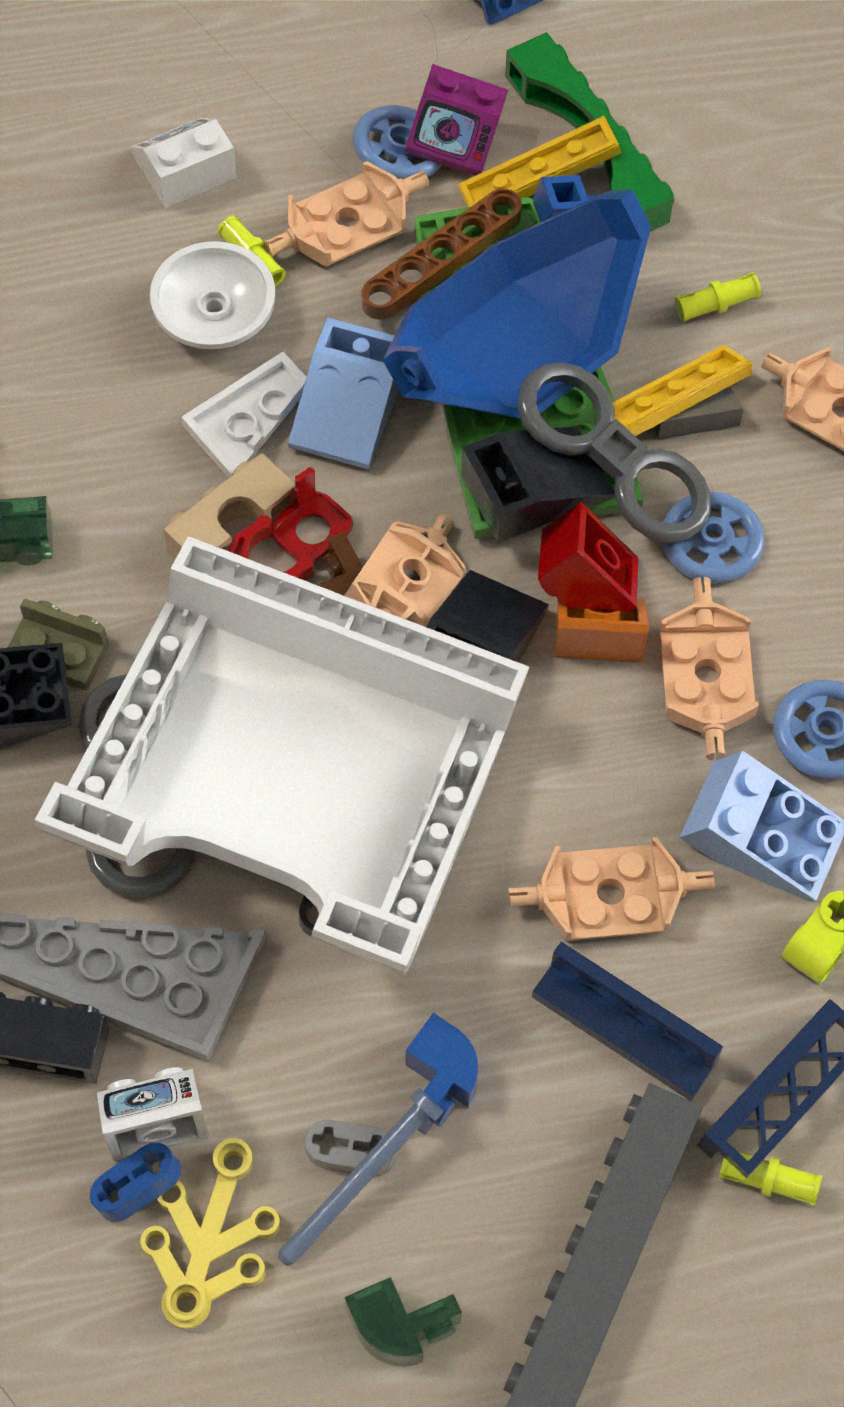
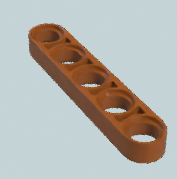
M505 188L489 193L369 279L363 285L361 291L362 309L365 314L377 320L392 317L515 228L520 223L522 214L520 196L516 192ZM498 204H508L513 207L514 211L509 215L502 216L496 214L492 209ZM474 225L482 228L484 233L479 237L472 238L464 235L462 230L467 226ZM444 247L450 249L454 254L451 258L440 260L433 257L431 253L437 248ZM406 270H417L423 277L416 282H407L400 275ZM376 292H384L390 295L392 299L384 305H377L372 303L369 297Z

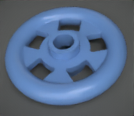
M397 105L378 107L364 114L354 128L353 145L362 163L367 161L393 174L397 179L401 178L403 180L421 170L424 171V175L426 174L427 177H430L442 166L423 159L424 162L413 165L409 160L416 156L404 152L417 113L415 109ZM389 122H402L393 124L389 127ZM371 131L382 134L380 143L369 140ZM384 153L390 159L396 160V162L392 164L379 156Z
M710 492L711 509L721 510V518L711 516L708 518L702 531L687 541L675 543L662 542V547L667 559L683 575L693 580L701 577V582H703L704 577L711 579V584H721L737 580L753 569L763 552L764 532L758 516L746 503L725 493ZM689 495L678 501L669 510L663 522L672 524L686 520L692 511L691 496ZM740 522L746 531V535L736 538L730 524ZM708 531H715L720 537L710 538L706 533ZM692 548L708 557L703 564H699L687 556ZM730 549H734L740 557L727 565L720 556L728 553Z
M815 680L801 684L782 699L775 712L773 730L777 746L789 763L808 775L824 779L843 778L844 759L829 761L826 751H834L841 747L844 749V713L833 707H825L827 698L836 699L844 703V683L832 680ZM802 704L813 710L806 722L794 716L796 710ZM828 727L834 732V735H825L819 731V728ZM802 734H805L808 742L814 747L807 752H804L795 741V738Z

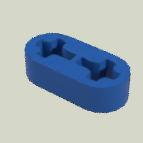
M159 1142L149 1143L113 1166L94 1181L89 1196L91 1204L106 1220L111 1222L125 1220L170 1190L177 1183L181 1175L180 1162L165 1144ZM159 1161L161 1171L153 1175L151 1166ZM118 1189L120 1199L111 1203L112 1198L110 1194Z

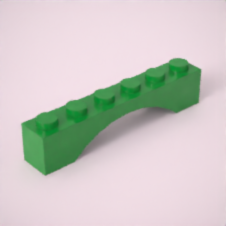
M546 32L506 50L505 77L524 103L549 111L563 118L576 129L605 116L621 149V154L603 162L609 179V191L633 190L651 225L650 232L670 223L674 203V194L668 183L662 182L652 169L648 157L643 153L640 154L632 144L626 128L616 123L610 115L606 102L602 98L598 99L590 89L585 75L581 71L577 72L570 63L563 46L557 45Z

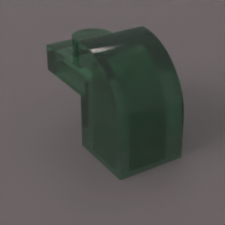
M391 1277L344 1297L346 1311L363 1347L376 1359L394 1366H412L422 1363L424 1352L419 1341L427 1339L428 1344L440 1342L452 1336L456 1332L454 1326L461 1323L462 1311L454 1294L407 1314Z

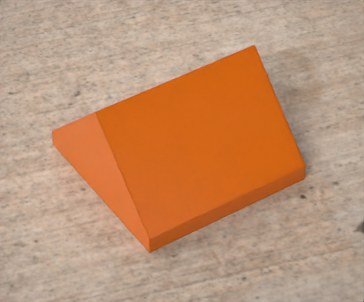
M557 598L554 657L643 662L649 629L645 599H637V607L631 612L569 608Z

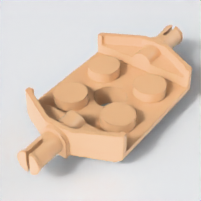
M367 161L363 162V173L297 203H294L293 195H289L288 229L278 236L265 240V248L273 257L292 247L294 252L300 251L323 266L332 265L406 231V202L409 201V194L429 187L428 177L421 170L403 180L401 178L397 179L393 174ZM346 217L358 221L357 224L351 227L339 225L337 222Z
M829 347L797 361L796 364H790L769 352L763 360L761 368L782 378L781 386L784 387L783 417L844 451V418L838 417L832 410L835 407L844 406V366L829 359L832 349Z
M439 515L434 525L428 529L400 521L393 522L344 596L426 627L431 617L456 588L466 572L464 563L447 543L448 538L446 536L454 527L453 520L450 518L444 528H441L448 516ZM403 568L415 571L419 575L420 581L408 578Z
M698 577L692 581L694 603L662 619L660 639L666 718L700 732L701 737H705L706 758L713 761L716 753L717 761L726 757L724 749L725 732L751 720L756 716L759 707L758 702H755L749 639L751 618L714 603L711 595V579L704 577L701 584V577ZM701 667H710L717 672L719 678L714 682H703L697 678L695 671Z
M652 837L651 844L572 852H560V846H555L541 883L532 887L508 888L510 908L537 905L538 911H544L565 941L668 932L680 899L686 897L687 891L714 890L715 879L713 877V870L687 873L684 870L681 871L680 866L657 837ZM603 886H614L622 892L623 899L616 904H606L600 900L597 892Z

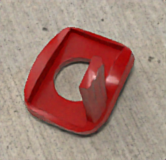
M308 467L305 471L295 476L294 492L296 500L274 519L271 537L296 561L301 556L308 555L316 563L329 553L328 538L343 531L348 536L354 523L351 515L331 497L316 491L315 470ZM311 516L324 519L330 528L329 535L320 543L309 544L303 542L296 534L297 525L301 520Z

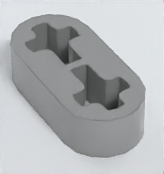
M320 1120L314 1123L306 1133V1154L315 1166L351 1173L367 1156L366 1152L356 1151L354 1147L370 1149L372 1141L379 1142L388 1131L378 1127L336 1120ZM330 1133L333 1134L334 1143L348 1146V1148L332 1147L329 1155L320 1154V1146L314 1144V1141H322L325 1134ZM396 1153L375 1176L384 1175L393 1168L396 1161Z

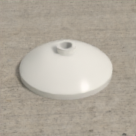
M202 242L180 249L161 264L153 277L150 287L151 308L159 326L176 341L200 349H223L250 339L265 326L275 305V284L267 265L250 250L228 242Z

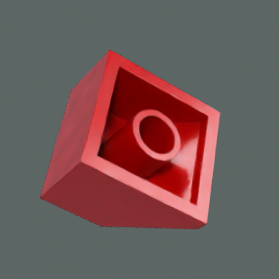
M580 502L542 529L538 581L542 589L549 596H556L566 607L631 612L637 607L638 556L590 509Z

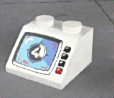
M201 117L130 147L133 157L164 208L237 179L234 147L216 119Z
M180 1067L167 1068L157 1072L153 1079L137 1083L133 1079L119 1080L108 1085L107 1090L97 1092L102 1132L113 1161L125 1159L149 1143L159 1142L170 1148L209 1138L193 1069L183 1071Z

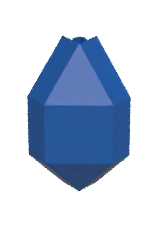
M607 191L495 243L410 306L382 360L402 396L521 419L517 409L518 391L530 372L543 364L564 362L580 366L592 374L614 357L620 348L651 230V225L634 191ZM552 382L539 388L536 400L539 413L543 412L575 386L564 382Z

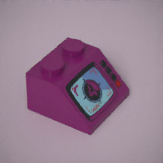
M432 64L404 152L474 176L482 173L508 89Z

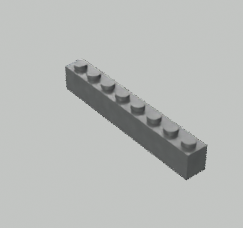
M651 1083L648 1084L643 1097L636 1094L633 1095L623 1118V1121L630 1124L624 1140L618 1137L614 1138L604 1161L605 1165L612 1168L605 1183L595 1181L584 1208L592 1211L585 1228L576 1224L564 1252L572 1255L567 1270L563 1273L556 1269L544 1296L551 1300L552 1304L545 1319L537 1315L535 1316L524 1341V1344L532 1347L525 1365L518 1362L514 1363L503 1390L511 1394L506 1407L576 1406L698 1122L703 1106Z

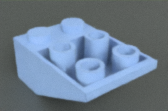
M327 317L312 356L288 441L289 448L370 469L399 392L397 385L382 361L395 335Z
M740 751L713 762L679 838L717 863L813 902L818 898L844 836V820L744 751Z

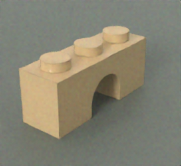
M260 453L251 461L241 463L234 470L230 478L218 487L213 486L201 496L198 503L186 512H179L170 519L167 527L164 528L167 551L176 559L188 536L228 551L232 539L223 527L230 521L240 518L255 522L260 515L268 516L272 524L274 519L296 500L294 492L295 483L263 453Z

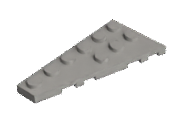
M0 913V979L70 1007L73 1004H85L95 1007L100 1011V1014L105 1015L106 1021L209 1062L266 939V930L249 929L248 932L224 931L223 927L205 926V930L176 928L174 924L100 920V923L76 922L75 918L57 917V920L29 919L26 915Z

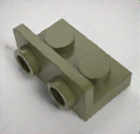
M24 599L20 605L23 618L8 647L62 643L67 684L87 691L109 648L105 628L99 621L90 616L79 615L77 617L62 612L56 605L48 601L40 600L37 603Z

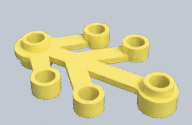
M225 1139L214 1150L213 1163L218 1177L201 1228L187 1204V1193L180 1181H177L172 1187L181 1192L180 1198L176 1202L168 1203L164 1201L163 1194L157 1198L160 1207L170 1213L191 1254L185 1276L170 1252L171 1239L166 1229L161 1226L148 1227L140 1238L144 1254L154 1260L167 1286L161 1301L163 1314L170 1324L180 1329H192L201 1325L211 1312L212 1301L242 1285L246 1287L257 1286L265 1277L266 1270L263 1260L256 1254L247 1253L237 1260L234 1268L205 1281L211 1262L256 1238L271 1239L280 1230L281 1224L277 1211L269 1206H261L252 1213L249 1219L221 1233L237 1182L247 1177L253 1167L251 1149L241 1139ZM230 1156H239L243 1163L240 1168L230 1170L225 1167V1161ZM261 1216H271L275 1220L273 1227L269 1230H260L256 1226V1222ZM153 1235H161L165 1238V1243L159 1250H151L147 1247V1241ZM249 1262L256 1263L260 1267L258 1274L252 1278H246L241 1274L242 1267ZM185 1296H191L196 1299V1306L190 1312H182L178 1309L179 1301Z

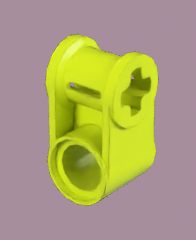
M835 891L823 898L807 922L802 924L790 939L780 956L781 959L819 985L830 974L844 951V919H841L838 923L831 919V917L835 918L838 914L844 916V891Z

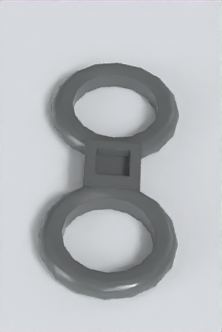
M564 362L543 364L526 376L519 388L517 409L523 426L535 441L552 452L569 456L587 454L614 478V495L620 513L633 529L649 539L664 543L687 541L702 531L711 513V494L703 475L692 462L678 453L659 448L646 450L648 447L619 421L614 420L615 409L610 394L596 376L580 366ZM564 382L572 384L583 391L591 400L596 413L593 430L585 435L570 436L561 434L548 426L540 416L536 404L539 388L547 383ZM659 468L668 470L679 477L688 488L692 499L690 516L683 522L669 524L657 521L646 514L638 504L634 494V479L639 472L644 469Z
M127 674L106 680L92 690L83 704L78 728L86 749L98 730L101 712L108 703L114 700ZM176 848L175 854L167 866L156 874L145 877L127 876L115 870L105 856L87 849L85 852L91 872L104 887L122 896L146 898L166 892L182 880L193 862L195 851L186 848Z

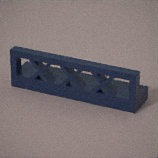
M562 941L553 952L551 966L532 992V998L689 1101L694 1099L716 1066L723 1049L721 1044Z
M829 999L704 1134L697 1146L710 1158L719 1152L747 1178L844 1072V1052H827L826 1033L835 1023L844 1029V1010ZM818 1043L819 1052H810ZM801 1061H820L821 1082L817 1086H796L795 1067ZM828 1061H839L829 1072ZM787 1077L788 1086H779ZM769 1095H789L790 1116L786 1120L765 1121L763 1102ZM797 1095H808L798 1106ZM756 1111L757 1121H746ZM738 1129H757L759 1150L749 1161L727 1142ZM766 1129H777L766 1141Z

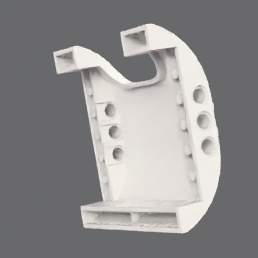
M188 536L170 568L167 600L68 786L58 782L54 783L34 820V827L41 832L128 866H134L142 858L158 850L186 848L205 853L284 884L305 895L317 907L319 917L311 936L313 939L405 975L421 943L464 839L513 714L529 667Z

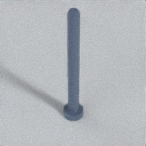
M418 1088L410 1097L414 1102L412 1107L280 1249L278 1258L286 1266L294 1264L428 1117L436 1121L444 1112L425 1092Z

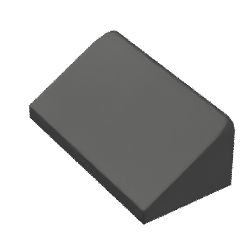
M730 387L656 425L657 437L662 439L740 426L743 414L742 405Z

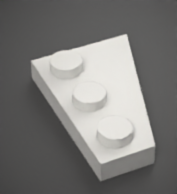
M281 352L181 417L182 426L222 472L230 478L234 470L241 463L253 459L301 399L306 376L284 352Z

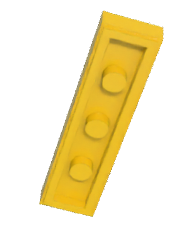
M602 116L457 185L467 207L473 206L497 189L505 188L512 190L520 198L529 197L535 194L541 177L576 175L621 154V149L605 116Z
M722 345L612 402L615 409L614 420L619 421L634 436H637L752 375V362L726 345Z

